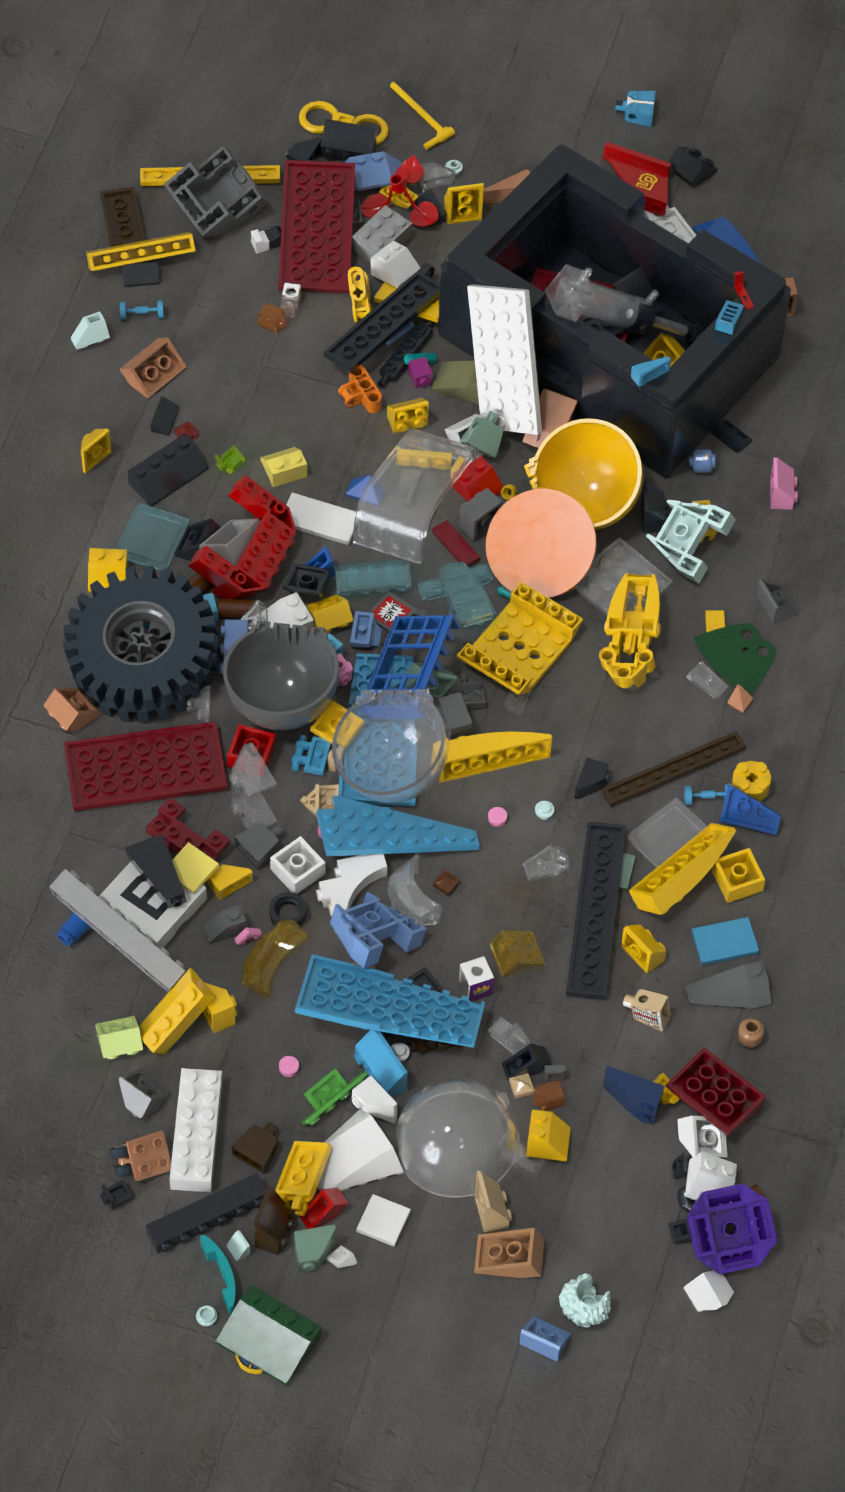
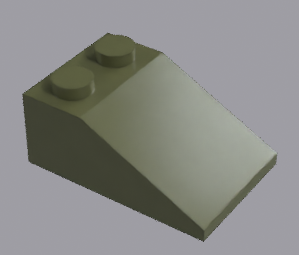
M475 360L442 362L431 391L479 404Z

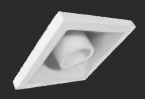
M369 1076L352 1089V1102L358 1109L361 1108L365 1113L394 1124L397 1122V1103L372 1076Z
M689 1116L677 1119L679 1140L692 1157L700 1152H705L719 1158L728 1157L726 1134L705 1117Z

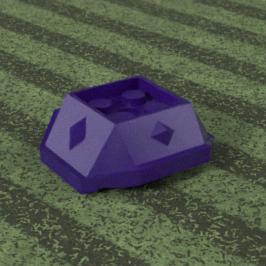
M744 1184L701 1192L687 1215L695 1258L718 1274L760 1266L777 1242L768 1199ZM728 1223L734 1225V1232L730 1235L725 1231V1226Z

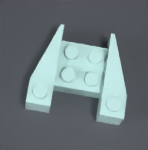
M667 500V504L673 510L658 536L655 538L647 534V537L683 576L700 583L708 567L702 560L692 556L708 527L727 536L736 519L730 512L715 505H700L693 502L683 503L676 500Z

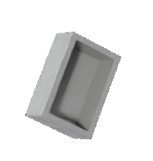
M385 205L352 236V251L371 263V257L392 241L404 245L412 237L413 223Z
M229 520L200 544L199 548L201 549L207 545L235 566L260 520Z

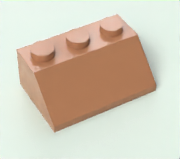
M164 337L157 338L121 367L120 371L133 388L146 398H149L187 366L170 339Z

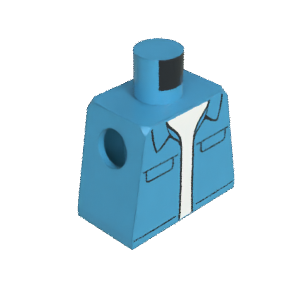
M629 91L627 101L616 100L615 110L625 111V121L651 127L655 91Z

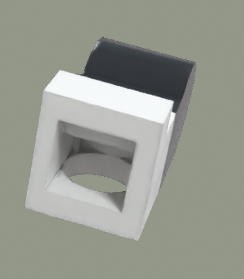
M274 226L269 230L260 232L258 229L251 231V243L256 254L281 246L282 228L280 226Z

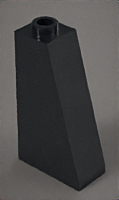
M162 834L125 847L129 861L168 909L179 907L187 902Z

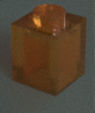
M267 302L257 315L258 326L276 334L280 328L285 326V310Z
M559 1080L535 1087V1095H532L533 1102L536 1107L539 1106L541 1111H549L564 1106L565 1095Z

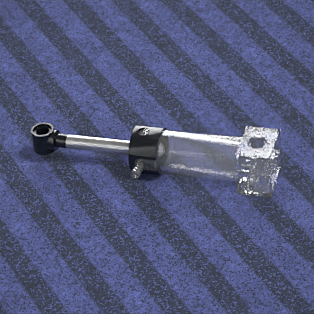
M566 264L545 289L556 316L575 322L583 315L638 335L647 333L654 326L685 336L692 343L706 330L702 323L686 326L656 316V308L653 303L659 295L656 290H653L645 299L591 282L589 276L592 274L591 268H586L584 271Z

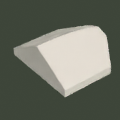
M715 1271L704 1272L684 1286V1290L698 1312L717 1310L727 1305L734 1294L724 1275L718 1274Z

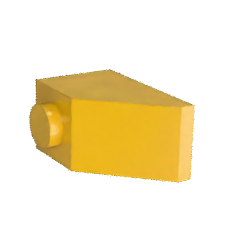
M221 865L209 877L207 884L218 899L222 900L253 881L252 871L248 868Z

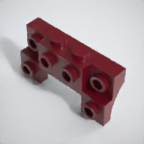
M170 797L158 809V815L146 826V833L151 837L162 834L168 851L171 850L176 855L189 842L214 861H217L230 844V839L216 829L206 839L202 838L179 821V818L186 812V808Z

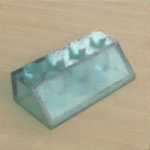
M406 558L334 565L335 589L340 596H350L353 592L369 594L370 591L375 590L378 593L388 592L389 589L405 591L408 587H412L410 564Z

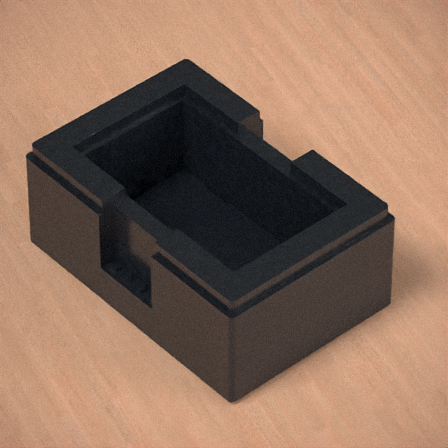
M561 144L459 243L441 264L438 334L474 356L467 286L474 284L529 290L539 398L545 388L578 400L573 420L598 419L617 426L633 441L640 454L642 463L660 475L668 477L708 435L715 423L720 421L780 357L791 288L786 285L785 278L704 229L687 243L644 217L645 199H643V192ZM642 267L652 287L653 299L663 309V314L659 317L686 326L702 323L706 330L692 343L685 336L652 326L643 335L629 332L625 343L606 330L603 333L599 332L546 299V293L531 284L536 268L613 285L637 268ZM743 271V286L754 308L745 310L744 307L733 335L715 330L717 318L726 300L743 305L734 288L735 274H733ZM660 333L674 336L685 352L675 361L668 372L642 386H638L631 378L632 366L652 361L643 352Z

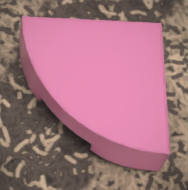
M246 927L234 940L237 945L246 944L245 941L249 939H258L262 936V932L258 928Z

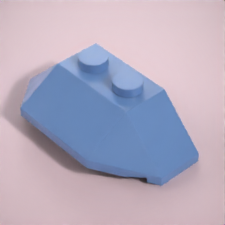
M384 151L349 157L345 161V163H355V191L391 185L390 177L401 166L400 160Z

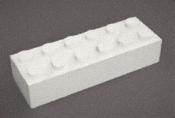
M181 1068L170 1171L171 1190L212 1192L222 1092V1071Z

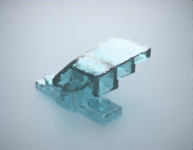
M464 562L449 563L439 569V577L417 583V589L423 602L445 596L448 607L451 608L452 613L461 624V628L496 618V611L482 587L484 584L493 582V576L487 563L469 568Z

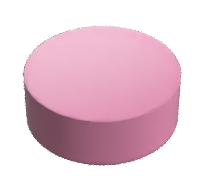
M501 807L490 809L488 812V822L494 827L503 826L507 822V812Z
M292 1056L283 1057L279 1062L280 1073L285 1077L295 1076L299 1071L298 1060Z

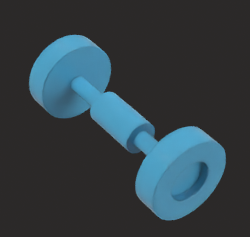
M157 300L156 308L138 306L134 309H126L125 302H120L121 320H126V312L143 314L148 313V311H158V318H164L163 300Z
M724 784V792L709 790L701 791V793H692L691 786H684L685 805H692V797L704 799L724 796L725 799L728 784Z

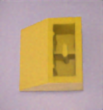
M418 398L388 405L387 418L393 433L427 426L429 403L424 398Z

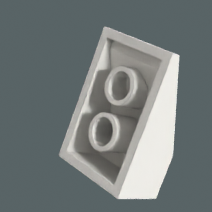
M297 592L279 599L248 622L249 631L252 625H256L257 621L271 622V628H273L274 622L290 624V627L293 625L308 626V632L311 631V627H314V620Z

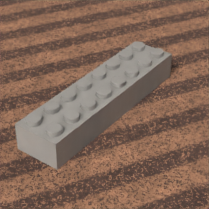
M64 869L49 886L52 894L165 991L169 992L186 973V967L180 961L176 960L174 962L171 959V954L163 947L159 949L152 937L148 934L142 935L140 928L134 922L128 923L125 915L116 908L114 911L110 902L103 896L99 898L95 893V889L88 883L84 885L80 877L73 870L68 872Z

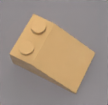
M481 1170L477 1171L475 1201L484 1234L509 1229V1221H512L510 1209H506L505 1203H507L505 1191H501L498 1182Z

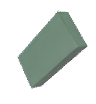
M623 853L619 886L621 891H628L635 855Z

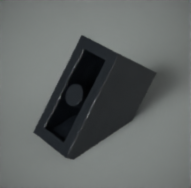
M315 138L295 143L286 153L287 160L306 161V159L313 161L321 153L322 139Z
M586 758L575 788L574 799H581L602 790L604 783L609 782L611 772L608 771V763Z
M531 1043L502 1063L508 1081L509 1078L529 1073V1076L536 1075L544 1070L545 1065H551L546 1047Z

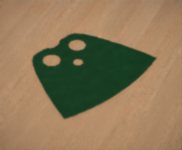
M749 623L715 629L693 638L706 660L721 677L734 688L739 684L750 696L764 679L776 654L775 648L771 643L763 640L759 635V631ZM745 629L750 630L753 633L752 639H744L741 636V632ZM760 646L766 647L769 651L768 655L765 657L760 656L757 653V648ZM742 648H748V652H742Z

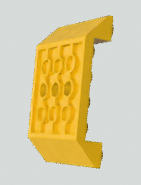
M520 582L510 595V603L473 645L467 643L457 654V658L516 694H527L572 643L583 622V618L525 583ZM506 636L508 637V640L503 641L500 640L499 637ZM516 645H521L524 647V649L517 650L514 647ZM534 654L538 655L539 658L532 659L530 658V656Z

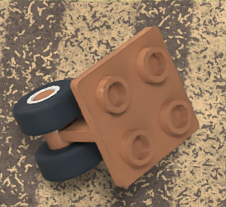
M157 1131L126 1141L125 1144L114 1146L109 1150L111 1158H118L119 1165L114 1166L115 1174L118 1177L133 1174L135 1181H140L171 1171V1160L163 1131Z

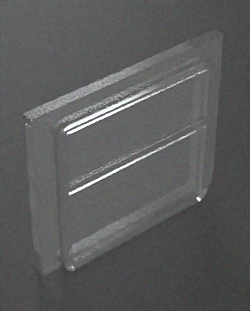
M675 797L626 835L625 838L657 868L705 829L707 825Z

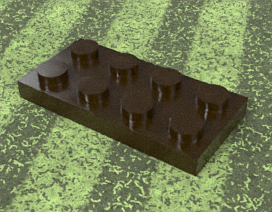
M129 187L101 191L100 199L110 247L144 241L145 235L135 188Z

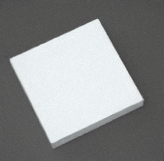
M373 1194L356 1232L395 1247L411 1209Z

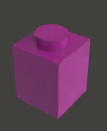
M425 357L408 362V374L416 389L433 384V372Z

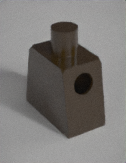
M268 1122L264 1129L257 1125L251 1126L232 1145V1155L265 1174L278 1148V1139L274 1136L278 1131L277 1126L271 1122Z

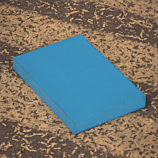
M748 917L691 929L702 966L759 954V948Z

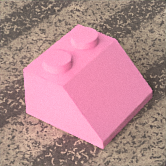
M774 457L770 476V509L793 510L794 502L797 503L798 497L797 491H794V487H797V477L794 476L793 468L779 458Z

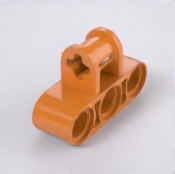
M360 365L352 373L349 372V382L338 389V394L343 396L346 406L354 407L362 403L368 412L378 413L382 408V394L366 369Z

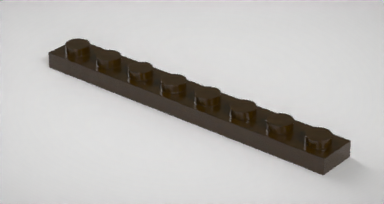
M735 731L602 788V794L609 806L613 807L746 749V745L738 732Z

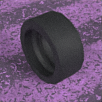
M284 892L275 896L269 907L272 924L276 928L288 932L302 927L307 917V907L304 899L292 892ZM283 904H294L299 908L300 913L294 919L285 920L277 916V908Z

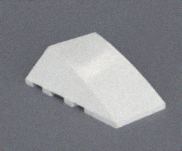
M362 1109L358 1110L324 1142L330 1143L333 1148L317 1189L320 1192L328 1188H338L340 1191H344L352 1186H362L369 1181L382 1180L390 1175L404 1173L393 1146L372 1115L365 1113Z

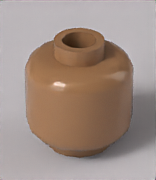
M755 1018L743 1020L738 1028L737 1037L739 1042L749 1048L758 1046L763 1040V1024Z

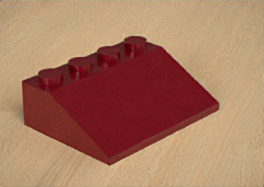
M705 1047L665 1085V1087L727 1136L751 1121L763 1108L766 1100L764 1093Z

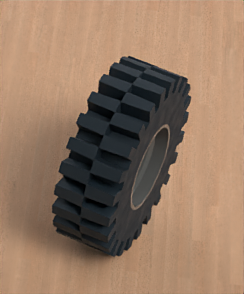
M145 566L143 577L138 578L135 568L127 567L125 568L127 580L119 581L115 571L107 574L109 583L107 588H104L96 580L90 585L92 598L84 593L78 596L77 602L80 610L71 608L68 613L70 625H64L63 633L66 642H63V647L79 691L84 695L86 694L88 701L93 706L97 707L100 704L103 713L109 717H112L117 709L121 720L130 722L133 712H137L141 723L150 722V711L153 710L157 711L160 720L169 718L167 706L172 704L179 713L187 709L184 697L188 696L194 702H197L202 697L199 685L209 688L213 682L211 671L217 672L219 668L217 655H220L221 646L208 600H204L202 591L197 586L191 588L188 578L181 575L176 581L173 571L166 568L163 569L160 578H158L154 566ZM145 623L150 624L148 631L144 626ZM171 635V639L164 641V639Z

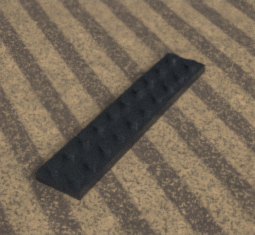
M589 821L587 823L566 996L606 1000L626 825Z

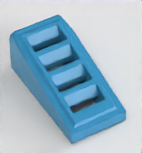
M726 300L717 318L715 330L733 335L744 305Z
M668 356L634 365L631 370V378L638 386H642L670 370L671 358Z

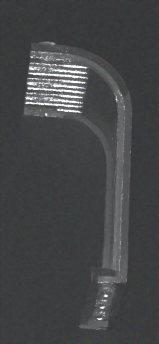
M410 428L364 488L355 514L353 543L421 564L424 560L425 537L430 519L436 507L460 475L477 458V448Z

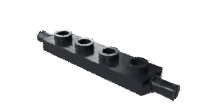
M427 320L425 324L417 323L379 370L382 377L377 383L379 387L383 388L388 381L397 380L408 366L403 360L405 354H414L420 351L433 334L431 327L435 322Z

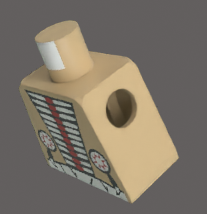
M640 989L635 997L627 994L624 998L623 1006L632 1008L635 1020L661 1032L664 1031L671 1018L668 996Z

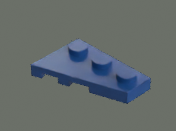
M729 783L720 821L777 835L781 814Z

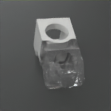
M284 283L280 316L295 318L301 296V286L299 284Z

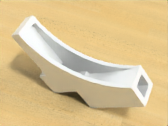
M384 854L358 855L337 860V868H334L336 878L319 882V889L316 890L318 902L322 901L323 908H329L330 916H332L336 904H339L344 910L349 909L354 899L366 886L380 878L387 877V864Z

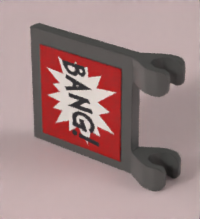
M389 591L368 611V613H374L377 625L388 632L395 616H427L425 610L417 609ZM402 634V637H401V640H400L401 642H402V640H403L405 634Z

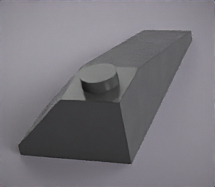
M763 961L744 964L684 986L689 1005L707 1007L718 1005L727 1006V1008L732 1009L734 1007H743L745 1010H755L772 1005L768 976Z

